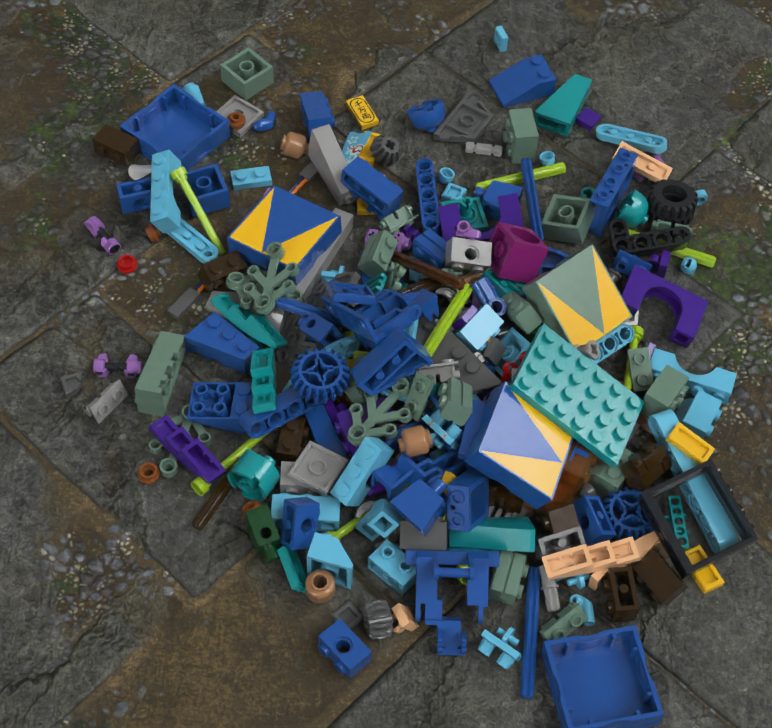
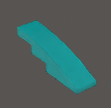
M227 293L215 295L210 300L228 320L257 341L274 349L288 344L265 315L253 314L250 309L241 308L240 304H235Z
M274 348L252 351L250 372L252 375L253 412L258 414L276 410L277 399Z

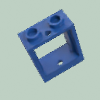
M466 470L447 484V529L470 532L489 516V477L476 470Z

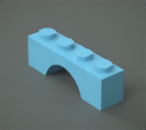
M170 150L152 154L150 222L162 233L180 229L181 211L174 199L173 179L170 175L172 171L181 167V161Z
M657 348L654 349L651 358L654 381L665 366L668 365L689 377L686 385L689 387L687 393L696 396L698 391L701 390L721 400L722 404L727 405L737 373L716 367L708 374H691L680 367L675 354Z

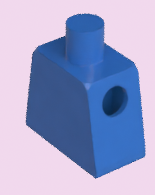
M492 181L488 189L477 186L473 197L479 196L480 200H482L481 204L484 214L499 221L501 216L497 196L517 193L520 203L523 187Z
M314 312L310 313L308 317L306 315L302 316L298 321V326L302 333L312 343H317L322 348L345 338L334 324Z
M438 477L430 486L419 479L393 498L390 503L399 515L423 536H426L446 506L444 499L440 495L447 488V485Z

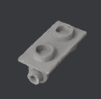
M453 359L441 360V363L430 366L426 364L415 370V373L419 372L424 376H434L435 382L436 375H440L441 383L447 382L450 377L460 379V371L455 370V368H459L458 361L454 362Z
M118 379L116 382L109 383L108 387L100 394V398L96 397L90 404L86 405L85 413L90 417L93 415L98 424L104 420L128 396L122 382Z

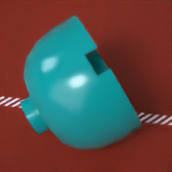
M636 189L630 191L619 205L620 213L615 212L612 220L615 218L624 219L628 229L636 228L639 224L644 225L649 218L647 214L649 205L646 197Z

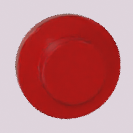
M122 255L117 261V269L124 274L132 273L137 269V260L132 255Z

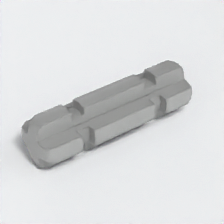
M466 142L465 146L466 153L473 154V152H476V154L489 156L494 154L497 157L502 155L503 149L501 145L492 146V144H474V142Z

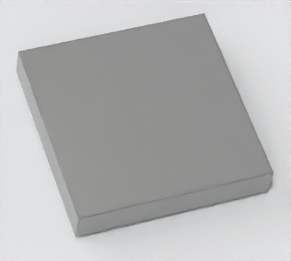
M234 95L216 111L226 119L233 112H239L245 116L246 123L243 128L239 130L230 128V132L240 138L253 127L254 122L264 117V111L237 95Z
M309 441L287 473V478L327 497L347 467L349 459Z

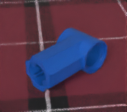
M487 276L470 285L481 306L487 303L491 307L493 303L497 308L496 313L498 316L505 313L506 303L498 297Z

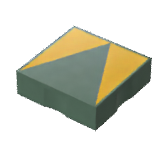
M593 244L577 250L560 261L552 270L539 275L521 287L530 304L542 319V322L572 346L576 344L584 345L591 340L597 343L633 317Z

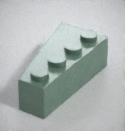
M160 331L158 338H155L153 349L134 388L135 403H137L139 412L164 417L186 352L185 335Z

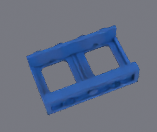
M621 147L619 148L589 201L596 205L594 207L595 215L588 233L600 238L602 237L630 187L638 154Z

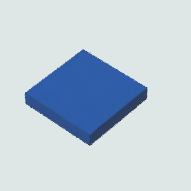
M327 282L326 289L333 301L376 306L377 298L368 285Z

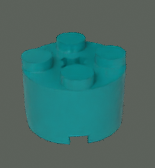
M246 449L230 470L227 478L234 489L238 486L242 490L241 495L250 500L261 502L269 495L281 476L274 466L276 463L273 458L267 455L263 457L250 449Z

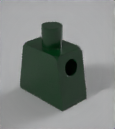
M268 504L246 511L245 528L258 556L264 554L267 563L279 560L280 557L277 549L280 546V536Z

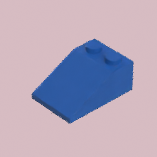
M542 54L524 58L491 78L489 84L502 107L505 108L553 95L556 78Z

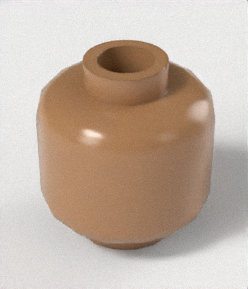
M288 132L287 135L282 137L280 149L283 155L300 159L303 154H307L309 143H306L305 135Z
M421 425L402 430L401 438L397 439L400 451H405L408 457L426 454L429 452L430 446H433L429 430L424 429Z
M322 569L311 572L305 581L308 598L319 604L330 601L336 591L333 575Z

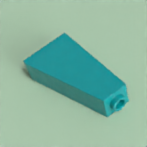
M574 74L536 109L534 115L536 126L568 137L576 117L579 115L589 95L592 79Z
M486 517L470 532L448 529L449 547L535 552V528L529 517Z

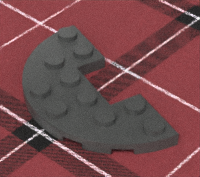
M343 272L337 274L335 279L331 281L357 284L361 276L357 272ZM324 280L312 288L313 293L306 299L302 298V302L327 309L321 297L326 295L331 298L326 289L328 281ZM339 302V303L343 304L344 306L347 305L346 302ZM292 312L287 317L280 332L288 344L280 347V351L277 352L278 363L290 376H292L290 370L293 367V362L298 360L299 353L305 355L306 349L313 352L315 346L318 350L322 349L317 343H312L300 330L298 321L303 315Z

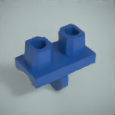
M619 249L610 268L627 276L634 265L650 271L652 264L638 258L636 255Z

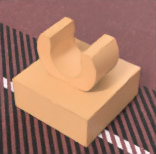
M398 603L391 608L394 612L392 614L393 623L398 620V626L393 629V632L402 633L405 629L413 631L419 627L408 606Z

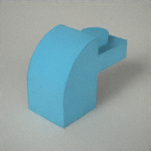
M379 499L372 505V509L357 522L355 528L373 542L379 535L386 538L400 525L402 516L385 499Z

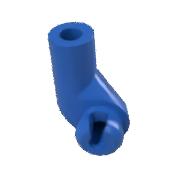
M268 111L265 118L254 122V130L259 132L272 129L276 116L275 112Z

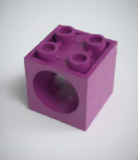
M498 222L489 242H492L490 268L499 278L529 283L538 275L549 248L532 229Z

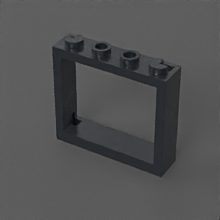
M711 459L641 493L636 499L682 580L752 545L759 539L753 530L755 528L754 525L749 523L745 517L744 508L735 500L731 486L725 483L721 476L720 468L717 469ZM703 474L742 541L692 565L654 498Z

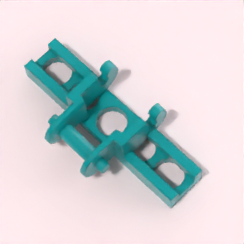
M668 496L669 516L664 517L668 523H672L673 528L671 529L677 539H683L684 545H681L682 548L688 550V536L690 532L686 530L685 519L687 516L683 513L680 496ZM675 499L677 505H673L671 500ZM678 509V513H673V510ZM680 519L682 521V524L677 525L674 521H678Z

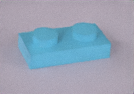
M269 166L230 171L234 191L272 185Z

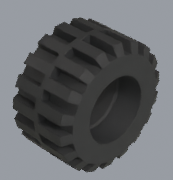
M663 179L660 182H655L650 187L647 198L649 205L648 219H651V222L653 220L657 221V219L671 222L670 228H674L675 223L689 225L693 220L698 203L697 192L694 191L693 187H689V184L683 183L680 180Z

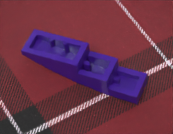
M165 415L149 426V431L177 460L206 483L210 484L226 473V469L198 438L194 440L183 427L178 428L168 415Z

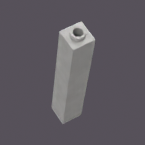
M337 208L334 209L333 213L341 216L342 233L327 251L317 258L311 270L296 286V289L301 291L303 299L311 295L313 292L312 288L321 279L322 270H327L353 228V214Z

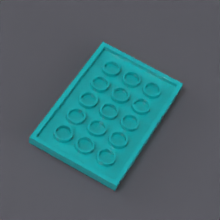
M545 324L539 327L508 387L612 468L618 465L645 403Z

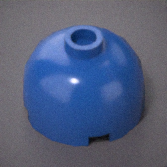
M440 99L422 102L423 105L419 107L414 105L407 110L412 125L419 130H426L428 133L438 129L437 126L443 122L446 114L443 100Z

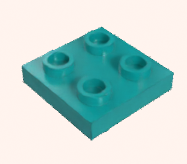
M466 196V198L462 197L457 200L441 202V206L458 203L461 221H468L472 229L479 230L480 232L488 231L489 226L479 196L471 198Z

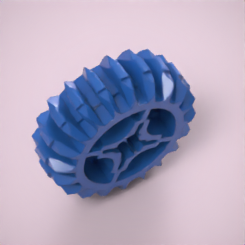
M315 346L313 352L306 349L305 355L299 353L298 360L293 362L290 374L292 375L291 382L295 391H299L300 397L306 395L307 402L314 399L316 404L319 400H323L326 404L328 398L335 401L336 395L340 397L343 395V390L346 391L350 382V368L347 366L346 359H342L341 353L334 355L335 351L331 349L328 352L325 346L322 350H318Z
M625 486L622 491L618 489L616 494L610 492L607 498L603 500L602 504L616 532V541L632 536L635 541L654 531L648 519L647 522L643 519L644 517L640 513L642 509L636 500L644 490L637 492L636 489H632L630 491ZM613 509L617 512V515L620 518L619 520L616 519L613 513Z

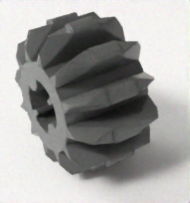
M382 133L374 138L369 150L372 152L371 157L376 158V163L381 162L382 166L387 164L390 167L400 160L403 149L401 148L402 143L396 141L397 137L392 138L391 134L385 135Z
M374 599L365 602L362 609V617L367 636L372 640H382L391 637L393 621L387 601Z

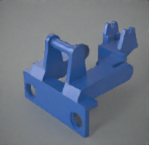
M382 289L374 294L377 298L376 306L357 304L351 309L337 301H333L326 295L321 297L331 318L351 330L364 349L368 351L373 350L397 326L404 330L413 325L412 322L419 319L421 314L429 321L433 320L432 314L436 317L439 316L437 295L425 289L409 293H399L393 289Z
M431 392L430 396H428V401L434 402L436 406L435 411L440 409L437 406L439 398ZM427 402L424 416L427 414L430 417L434 412L428 408ZM421 416L419 422L414 421L397 430V436L389 439L385 444L393 450L397 448L400 451L397 439L401 438L402 430L421 425L431 433L435 431L422 420L424 416ZM447 420L441 428L446 431L453 424L452 420ZM457 425L464 432L465 425L462 427ZM462 436L457 441L459 446L456 450L441 438L440 441L450 452L432 461L430 458L426 459L423 456L424 454L410 459L405 451H403L395 466L390 467L387 464L373 471L371 485L375 487L377 483L383 484L387 491L386 500L390 502L402 492L408 483L412 485L421 479L430 486L437 477L442 480L445 471L457 476L467 469H476L464 462V459L457 458Z
M447 547V550L405 549V565H416L415 622H420V606L425 604V625H437L436 654L465 655L466 632L460 631V617L442 616V597H437V579L439 577L467 578L466 604L477 606V623L483 624V607H488L489 567H499V551ZM439 564L467 565V568H441Z

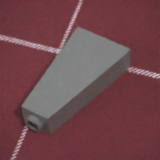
M330 125L312 129L308 156L339 206L351 204L356 201V198L341 182L342 170L348 164Z

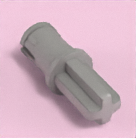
M544 565L539 566L542 580L541 591H544L547 611H558L560 609L557 592L559 585L556 584L555 579L548 580Z

